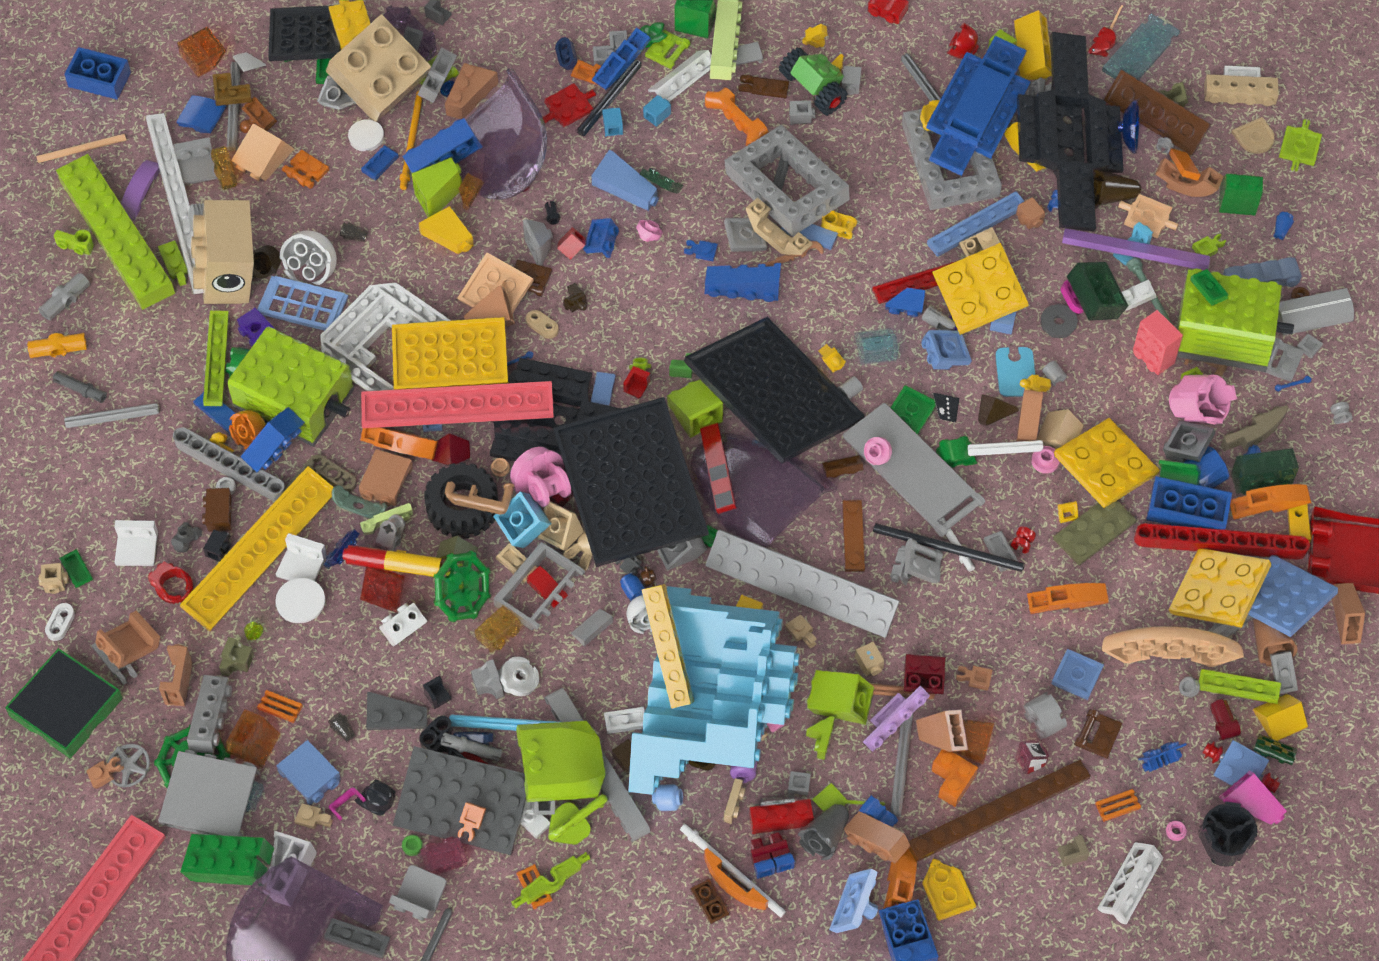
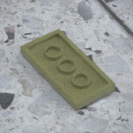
M1118 501L1105 508L1100 503H1097L1057 533L1053 540L1080 566L1133 526L1137 520Z

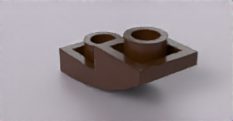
M709 879L690 888L710 924L729 915Z

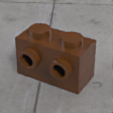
M230 488L206 489V496H203V508H206L205 513H202L203 525H206L208 532H213V530L231 531L232 495Z

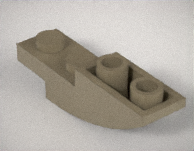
M1277 406L1267 413H1259L1253 417L1251 426L1247 425L1235 433H1227L1221 443L1222 449L1227 451L1241 445L1244 451H1246L1253 444L1256 446L1263 442L1280 426L1286 416L1288 406Z

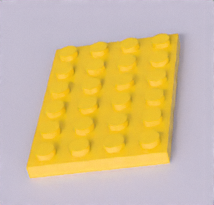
M504 317L392 325L394 390L508 384Z

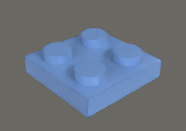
M1067 649L1051 684L1088 700L1104 664Z

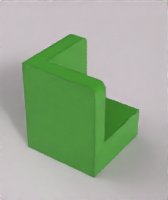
M671 360L669 376L692 378V370L682 360Z

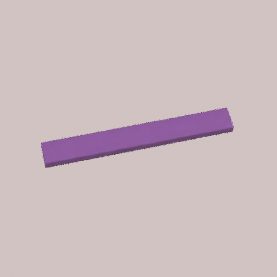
M1065 228L1062 240L1064 244L1201 270L1209 268L1210 256L1088 232Z

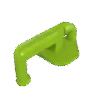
M604 794L600 795L580 811L575 804L570 802L555 809V814L551 815L548 839L552 842L572 845L580 843L588 837L591 830L585 818L598 808H603L608 800L607 796Z

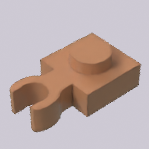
M959 666L958 672H963L964 675H957L956 680L970 681L969 687L988 691L993 670L973 666L971 671L964 666Z
M113 757L108 764L105 761H101L86 770L93 788L97 789L114 779L112 775L114 772H120L124 769L122 765L115 767V764L121 759Z

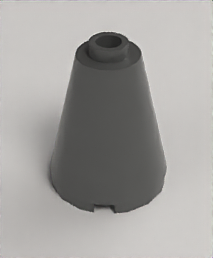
M834 804L803 827L798 833V836L801 838L799 843L803 849L812 856H815V853L822 856L821 860H829L835 854L849 819L847 808L843 805Z

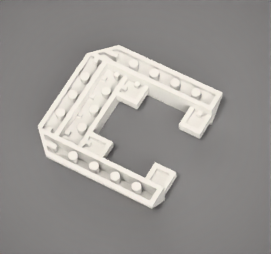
M397 283L370 285L320 335L321 351L348 364L352 381L366 391L394 390V386L368 369L376 361V356L369 352L367 348L388 327L392 328L393 324L451 320Z

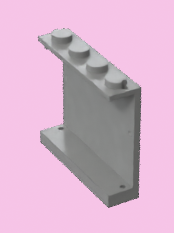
M192 750L178 751L158 822L162 826L199 834L242 837L243 834L240 832L255 775H260V771L254 764L249 762L238 764L230 758L219 760L211 754L200 756Z

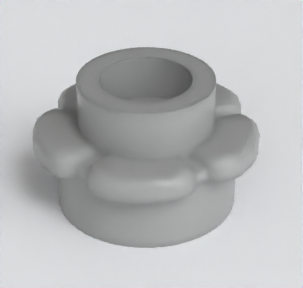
M1167 137L1159 138L1156 145L1157 150L1161 151L1163 147L1166 149L1163 153H1169L1171 148H1174L1172 140Z

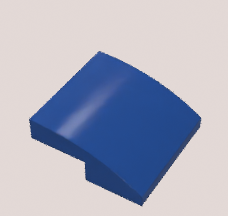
M192 95L176 123L182 127L194 128L195 131L211 134L226 105L216 106L213 99Z

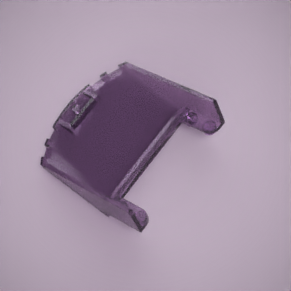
M291 856L268 869L264 875L251 885L242 897L230 923L226 941V961H308L337 911L365 926H373L382 915L383 905Z

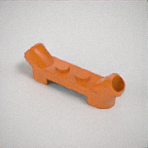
M725 87L718 92H706L705 107L721 109L728 120L731 119L735 123L736 128L747 135L746 146L769 133L767 127L759 118L751 121L735 105V95L728 88Z

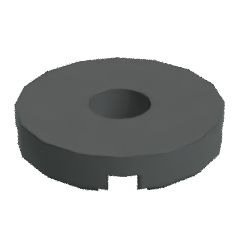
M1055 304L1043 311L1040 324L1043 331L1048 333L1049 336L1066 338L1076 330L1078 319L1076 313L1068 306ZM1061 318L1064 323L1056 324L1054 319Z

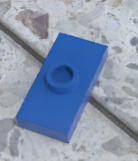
M384 145L361 168V171L376 181L399 158L398 153Z

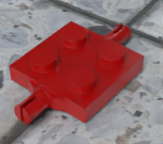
M573 83L544 99V103L550 113L541 118L544 123L555 119L564 128L588 115L593 110L588 100L596 96V93L591 89L584 94Z

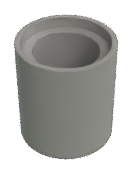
M1056 361L1049 362L1042 370L1053 386H1056V383L1059 381L1063 382L1067 377Z
M853 376L840 385L838 389L850 400L863 390V386Z

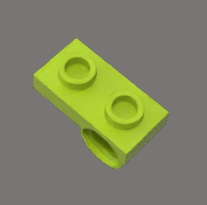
M56 230L53 235L57 246L61 249H72L79 255H90L93 250V240L90 232L87 230H79L75 235Z

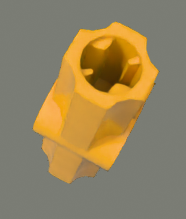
M54 333L49 335L47 339L28 341L27 343L30 358L48 355L55 358L57 355L65 356L67 352L87 350L84 333L67 336Z

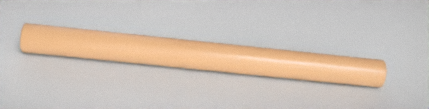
M125 134L36 157L38 163L126 141Z

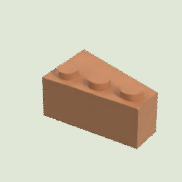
M464 63L445 102L446 115L457 119L465 118L498 85L497 72Z

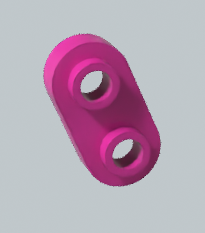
M1066 280L1062 284L1060 291L1069 308L1073 312L1081 314L1088 307V302L1079 285L1072 280Z

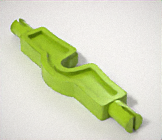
M584 852L577 858L572 856L552 867L550 874L554 882L548 881L544 876H539L530 885L521 890L519 897L511 901L514 908L517 909L525 902L529 905L544 894H552L560 890L565 881L579 872L583 863L590 860L589 854Z

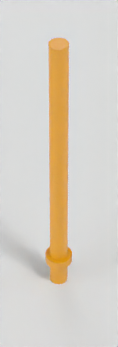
M419 91L416 92L406 152L414 148L423 99L417 95ZM405 160L399 177L401 181L399 188L401 190H406L408 181H410V168Z

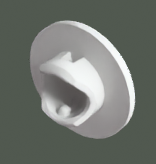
M296 578L286 582L276 595V607L279 614L285 620L292 623H306L315 619L322 612L325 605V595L322 587L317 582L308 578Z

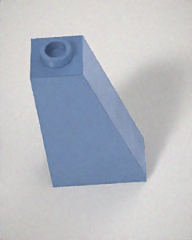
M611 150L607 152L591 175L593 186L647 211L652 206L655 207L658 202L657 188Z

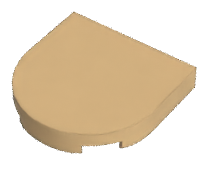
M1263 117L1235 128L1231 132L1242 148L1251 153L1260 154L1267 152L1274 144V133Z

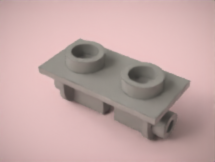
M901 546L895 562L901 563V565H893L890 577L892 582L898 583L901 580L907 586L908 579L912 575L905 573V546Z

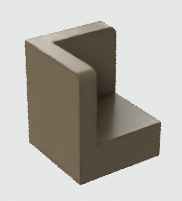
M1082 835L1074 837L1073 843L1057 848L1063 866L1086 861L1089 856V851Z

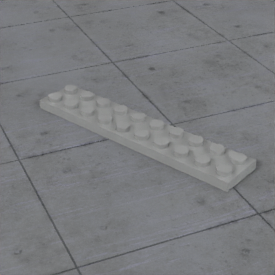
M721 529L717 531L705 564L706 567L885 638L888 635L900 603L898 599Z

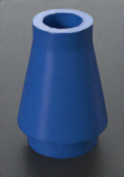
M1280 212L1276 216L1274 238L1284 240L1294 223L1292 214Z

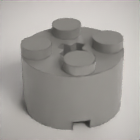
M1048 692L1025 703L1024 709L1026 713L1024 715L1029 724H1035V732L1040 740L1046 739L1067 727L1066 719H1061L1060 717L1061 708L1051 694L1048 695Z

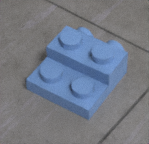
M929 330L922 339V348L926 349L928 353L927 362L932 364L933 369L949 370L952 365H969L972 362L963 335H960L958 330Z

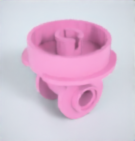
M535 447L524 452L515 461L510 476L512 484L515 485L516 494L519 492L529 493L533 500L542 507L549 504V497L559 493L562 497H568L571 494V485L568 475L564 471L563 459L557 452L544 447Z

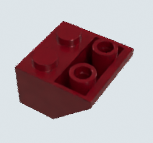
M906 654L903 691L914 692L921 686L928 694L944 695L946 657Z

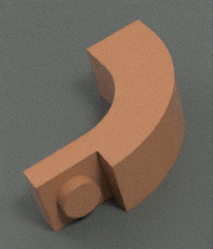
M1166 158L1161 160L1155 173L1167 182L1166 187L1168 189L1191 197H1204L1213 194L1219 189L1224 177L1209 166L1204 171L1199 172L1201 174L1199 180L1186 178L1181 175L1176 165Z

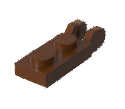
M746 74L740 76V82L743 84L738 86V90L741 92L787 99L789 81L752 77Z

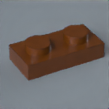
M859 455L822 462V469L827 478H836L843 474H855L858 471L864 470Z

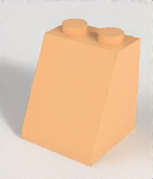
M253 124L231 161L237 164L235 168L243 173L246 170L251 172L249 176L259 181L261 178L266 181L292 153L294 148Z

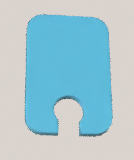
M1009 347L999 348L996 351L998 385L1001 395L1006 397L1023 396L1025 388L1020 386V381L1027 379L1032 374L1035 375L1033 352L1028 347H1018L1021 359L1016 362L1008 358Z

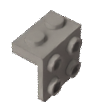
M411 865L407 870L398 895H392L389 903L393 904L394 909L405 913L406 910L412 912V917L422 921L425 918L432 919L447 880L427 870Z

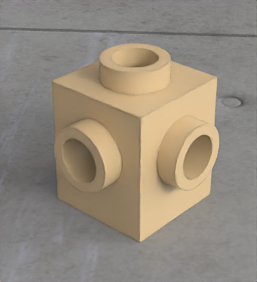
M61 563L41 565L39 585L43 586L45 593L56 594L60 591H65V584L68 583V573L64 572Z

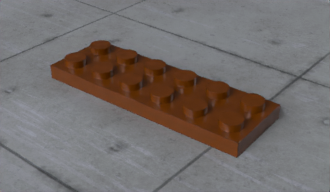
M1120 70L1104 98L1106 103L1111 106L1120 107L1122 113L1159 136L1170 138L1172 144L1190 155L1196 152L1212 125L1125 70Z

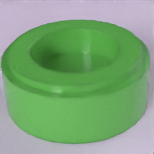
M409 835L402 841V849L406 855L416 856L422 851V840L418 836Z

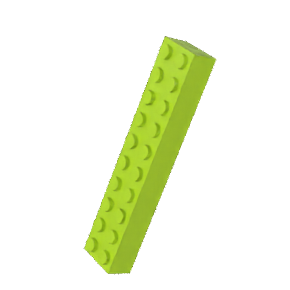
M89 154L56 169L64 189L141 309L143 310L175 294L171 280Z

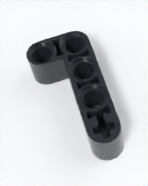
M438 716L421 732L419 736L421 748L440 753L447 752L448 755L466 759L456 749L441 745L443 734H452L453 731L451 720L448 717ZM441 726H447V729L445 730H439L438 728ZM426 740H433L431 744L424 743Z

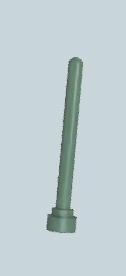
M1135 257L1129 260L1126 264L1129 271L1136 274L1140 283L1146 281L1147 278L1142 271L1143 264L1140 258ZM1158 297L1152 299L1151 302L1155 309L1172 324Z

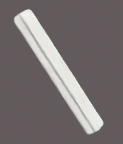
M1043 441L969 444L967 450L969 456L1040 452L1043 450Z

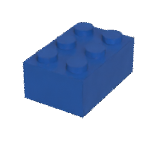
M78 47L64 75L70 88L118 100L131 74L128 59Z
M287 407L266 424L241 455V458L257 473L263 468L265 470L268 469L273 461L276 462L283 455L282 451L290 447L293 443L291 441L292 438L295 439L302 432L300 428L305 422Z

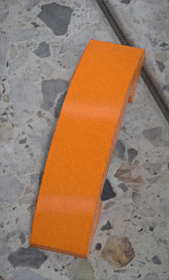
M708 848L704 850V859L709 872L726 893L750 907L762 910L768 908V900L754 888L748 893L720 870L722 868V860Z

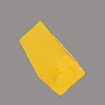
M450 206L418 223L421 235L457 254L467 252L474 246L473 236Z

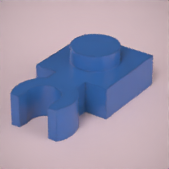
M692 240L686 241V245L692 248H684L685 254L691 255L695 253L698 259L714 262L718 244L701 240L699 244H695Z

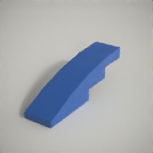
M636 27L627 41L624 39L615 53L612 52L592 78V81L607 90L633 63L650 42L651 38Z

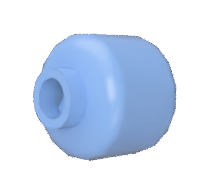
M675 784L660 785L652 795V802L656 804L660 811H676L683 804V792Z

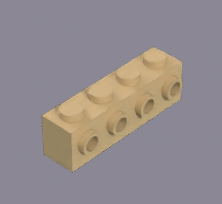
M1207 74L1204 82V99L1211 103L1227 102L1229 104L1245 103L1247 105L1263 104L1264 106L1276 105L1279 95L1278 78Z

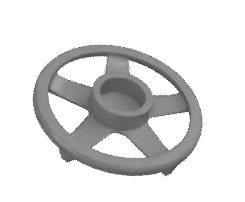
M136 744L118 746L110 755L107 764L117 754L119 755L121 763L118 765L124 766V769L121 771L122 784L114 779L111 782L119 787L134 786L144 779L149 770V755L144 748ZM128 748L138 749L131 757H128L124 752V749ZM142 753L146 757V769L136 763ZM134 772L143 774L137 781L128 784L130 774Z

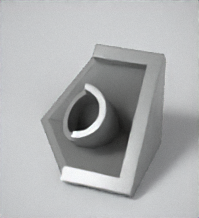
M330 75L326 77L317 102L323 106L338 110L356 104Z

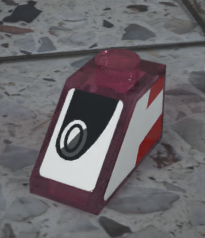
M1023 741L1019 743L1015 759L1024 774L1027 775L1046 766L1049 754L1046 748L1040 745L1039 741Z

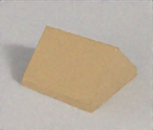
M1069 409L1048 412L1036 440H1042L1043 446H1050L1056 450L1078 437L1084 425Z
M551 501L544 507L543 512L551 522V525L538 538L562 550H567L584 532L576 514Z

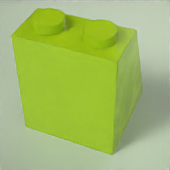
M452 158L412 173L414 194L427 217L440 212L461 191V184L463 183L459 175L461 169L459 164H455Z
M700 379L690 382L685 387L674 390L667 395V405L690 438L701 433L700 428L723 422L722 401Z
M816 670L815 676L811 681L812 689L807 699V708L814 714L827 717L834 716L836 719L866 725L874 686L859 674Z

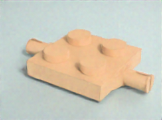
M1141 194L1138 195L1132 204L1121 200L1118 208L1128 211L1124 225L1134 229V226L1140 222L1150 228L1153 232L1152 236L1155 238L1159 237L1165 227L1176 231L1179 225L1169 220L1173 207Z

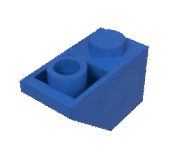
M906 288L886 303L885 310H889L888 313L899 315L900 312H906L907 316L918 317V314L922 315L925 290Z

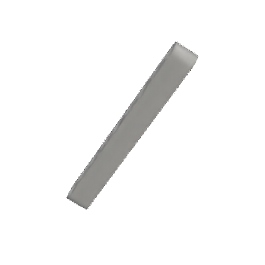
M563 688L544 697L546 704H549L552 708L551 712L557 721H584ZM602 751L606 775L600 792L607 796V801L611 804V810L616 818L619 817L621 820L620 824L626 834L629 833L632 838L631 842H634L649 834L650 828Z

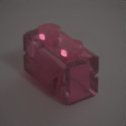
M448 837L442 843L436 845L435 843H429L423 849H420L426 871L436 875L468 865L460 837Z

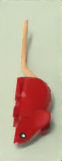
M1123 5L1119 8L1110 28L1103 27L1099 31L1098 37H1094L1093 41L1095 43L1088 50L1089 54L1103 57L1109 55L1107 50L1113 48L1116 43V34L1113 31V26Z

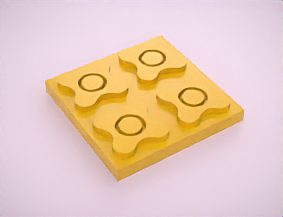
M1001 243L932 272L960 335L1029 306Z
M1110 418L1054 451V456L1103 508L1149 481L1160 472V469Z
M1198 549L1171 603L1169 612L1177 616L1242 628L1271 567L1270 560L1208 549Z

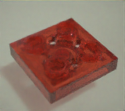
M366 567L360 600L396 613L400 605L405 576L389 570Z

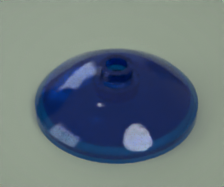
M1134 99L1128 105L1123 115V121H1119L1118 127L1119 132H1122L1125 145L1132 154H1137L1138 99Z

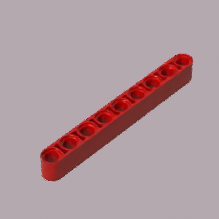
M1147 523L1140 524L1134 536V542L1141 547L1186 551L1208 549L1237 555L1259 557L1275 555L1279 558L1296 560L1303 559L1310 547L1309 540L1303 536Z

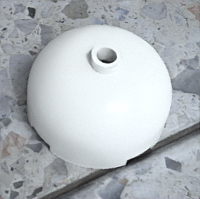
M306 230L294 234L284 242L280 251V259H282L285 268L284 272L290 279L298 282L300 281L295 277L293 270H298L304 264L307 266L303 268L302 274L307 280L315 279L326 267L323 278L312 282L316 285L326 281L336 267L337 257L332 243L324 235L315 231Z

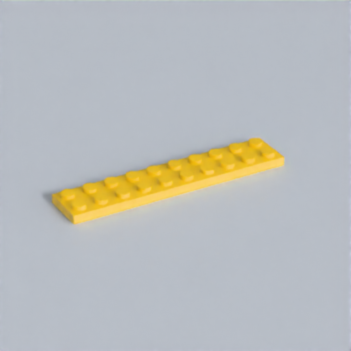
M307 466L180 604V607L210 632L287 548L285 539L288 533L298 536L332 498L334 487Z

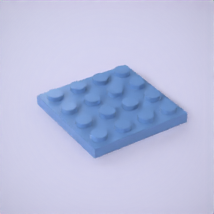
M1272 555L1267 559L1270 560L1271 567L1248 615L1291 637L1338 594V588Z

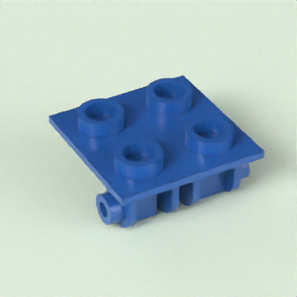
M1178 741L1168 742L1161 745V749H1151L1143 752V757L1138 758V760L1144 761L1142 767L1145 772H1152L1159 767L1162 768L1163 762L1167 766L1179 761L1182 754L1180 750L1176 749L1187 744H1179Z

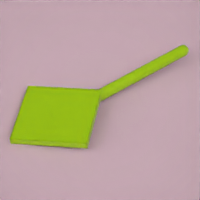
M832 783L812 799L823 812L834 804L843 806L846 804L863 805L865 802L847 800Z

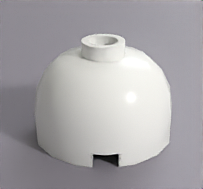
M643 595L638 596L628 605L626 612L628 623L634 632L643 634L648 629L652 632Z

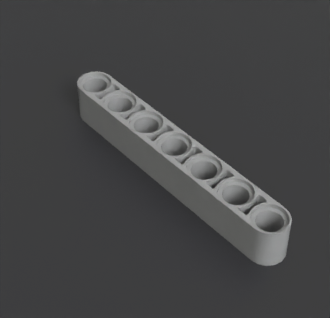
M180 427L174 431L173 439L179 450L275 502L286 490L282 480L262 469L257 473L242 458L187 428Z

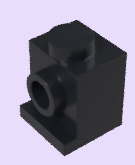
M213 530L203 547L205 556L220 562L224 557V553L227 554L230 550L231 543L229 539L231 535L225 531Z

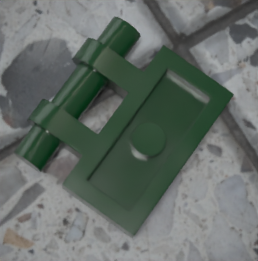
M1259 734L1254 751L1261 753V756L1277 759L1281 764L1293 765L1297 748Z

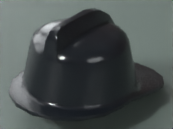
M375 779L361 793L366 801L362 802L358 797L354 801L371 813L383 816L392 807L396 791L387 784Z

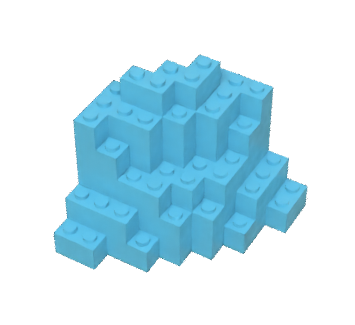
M667 587L694 702L671 709L657 653L653 663V680L648 690V706L644 711L643 732L632 733L629 792L653 795L655 789L660 786V780H663L664 777L679 778L681 772L685 771L689 760L754 768L756 761L760 760L761 749H757L758 742H761L768 723L784 725L786 719L790 718L794 707V699H791V692H794L795 685L798 682V673H795V666L799 665L800 654L796 653L797 646L775 644L783 624V619H779L780 612L711 604V597L691 595V589Z

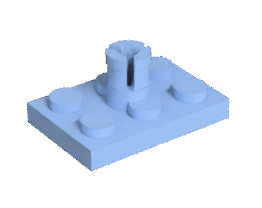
M871 868L849 874L829 930L839 933L856 929L863 921L862 915L868 920L876 916L878 905L870 902L869 896L876 884L877 871Z

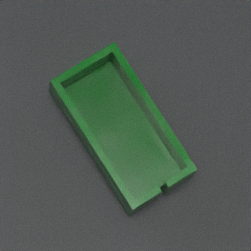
M191 834L180 872L190 881L264 886L268 873V868L264 864L270 865L274 847L265 838Z

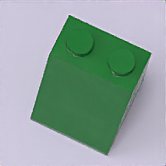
M676 0L674 5L675 31L708 39L716 18L717 8L714 0Z
M1226 174L1222 179L1219 189V213L1255 216L1263 193V177Z

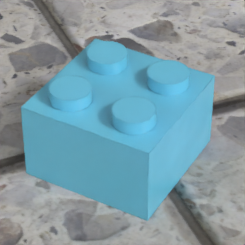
M519 492L511 499L505 514H495L493 516L512 546L520 548L528 546L551 525L539 504L533 500L529 493Z

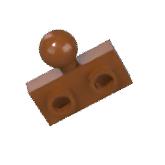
M254 96L252 102L246 103L242 107L250 119L243 120L239 125V129L243 133H248L251 126L256 124L258 127L268 131L277 120Z

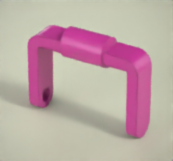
M354 787L344 792L329 805L330 811L340 821L342 817L335 811L336 808L344 804L353 795H356L362 802L366 801Z

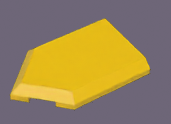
M933 858L922 885L937 920L941 921L976 908L961 870L953 866L950 867Z

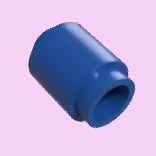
M633 573L625 575L620 580L621 588L630 602L636 597L643 595L642 590L645 587Z

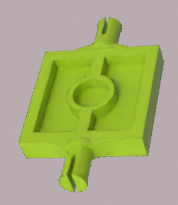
M1307 119L1303 120L1302 127L1287 125L1279 158L1293 161L1291 170L1293 171L1295 167V172L1298 171L1300 163L1314 166L1322 134L1309 129L1310 120L1306 124Z

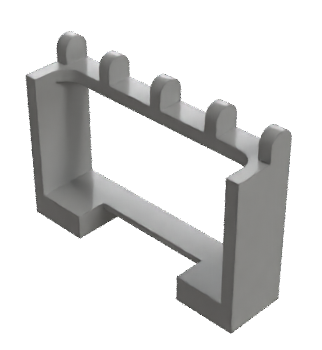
M541 542L494 597V605L531 631L533 629L538 630L540 625L536 622L542 614L548 617L551 612L547 607L553 600L561 602L563 598L558 594L565 586L572 588L574 586V583L571 581L574 575L577 577L579 574L583 575L585 571ZM547 557L569 572L534 615L529 618L507 602L512 598V592L533 567H538L543 559Z

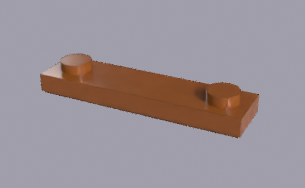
M843 500L845 572H865L862 500Z

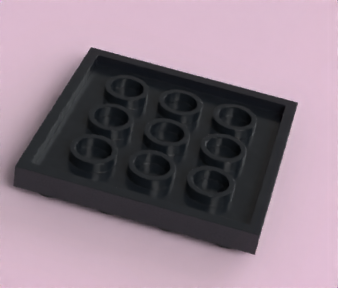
M334 5L270 8L269 61L332 59L340 52V44L329 12V6Z

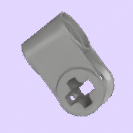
M394 514L388 520L382 522L375 542L376 546L384 550L394 551L400 545L405 521L400 515Z

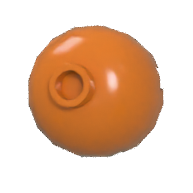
M245 410L235 413L230 417L232 425L229 426V431L237 445L241 444L244 446L243 449H247L266 424L262 416L257 412Z

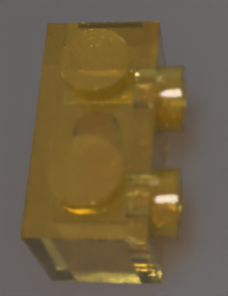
M502 605L474 630L475 638L493 653L495 650L502 649L509 637L513 638L519 633L520 621Z

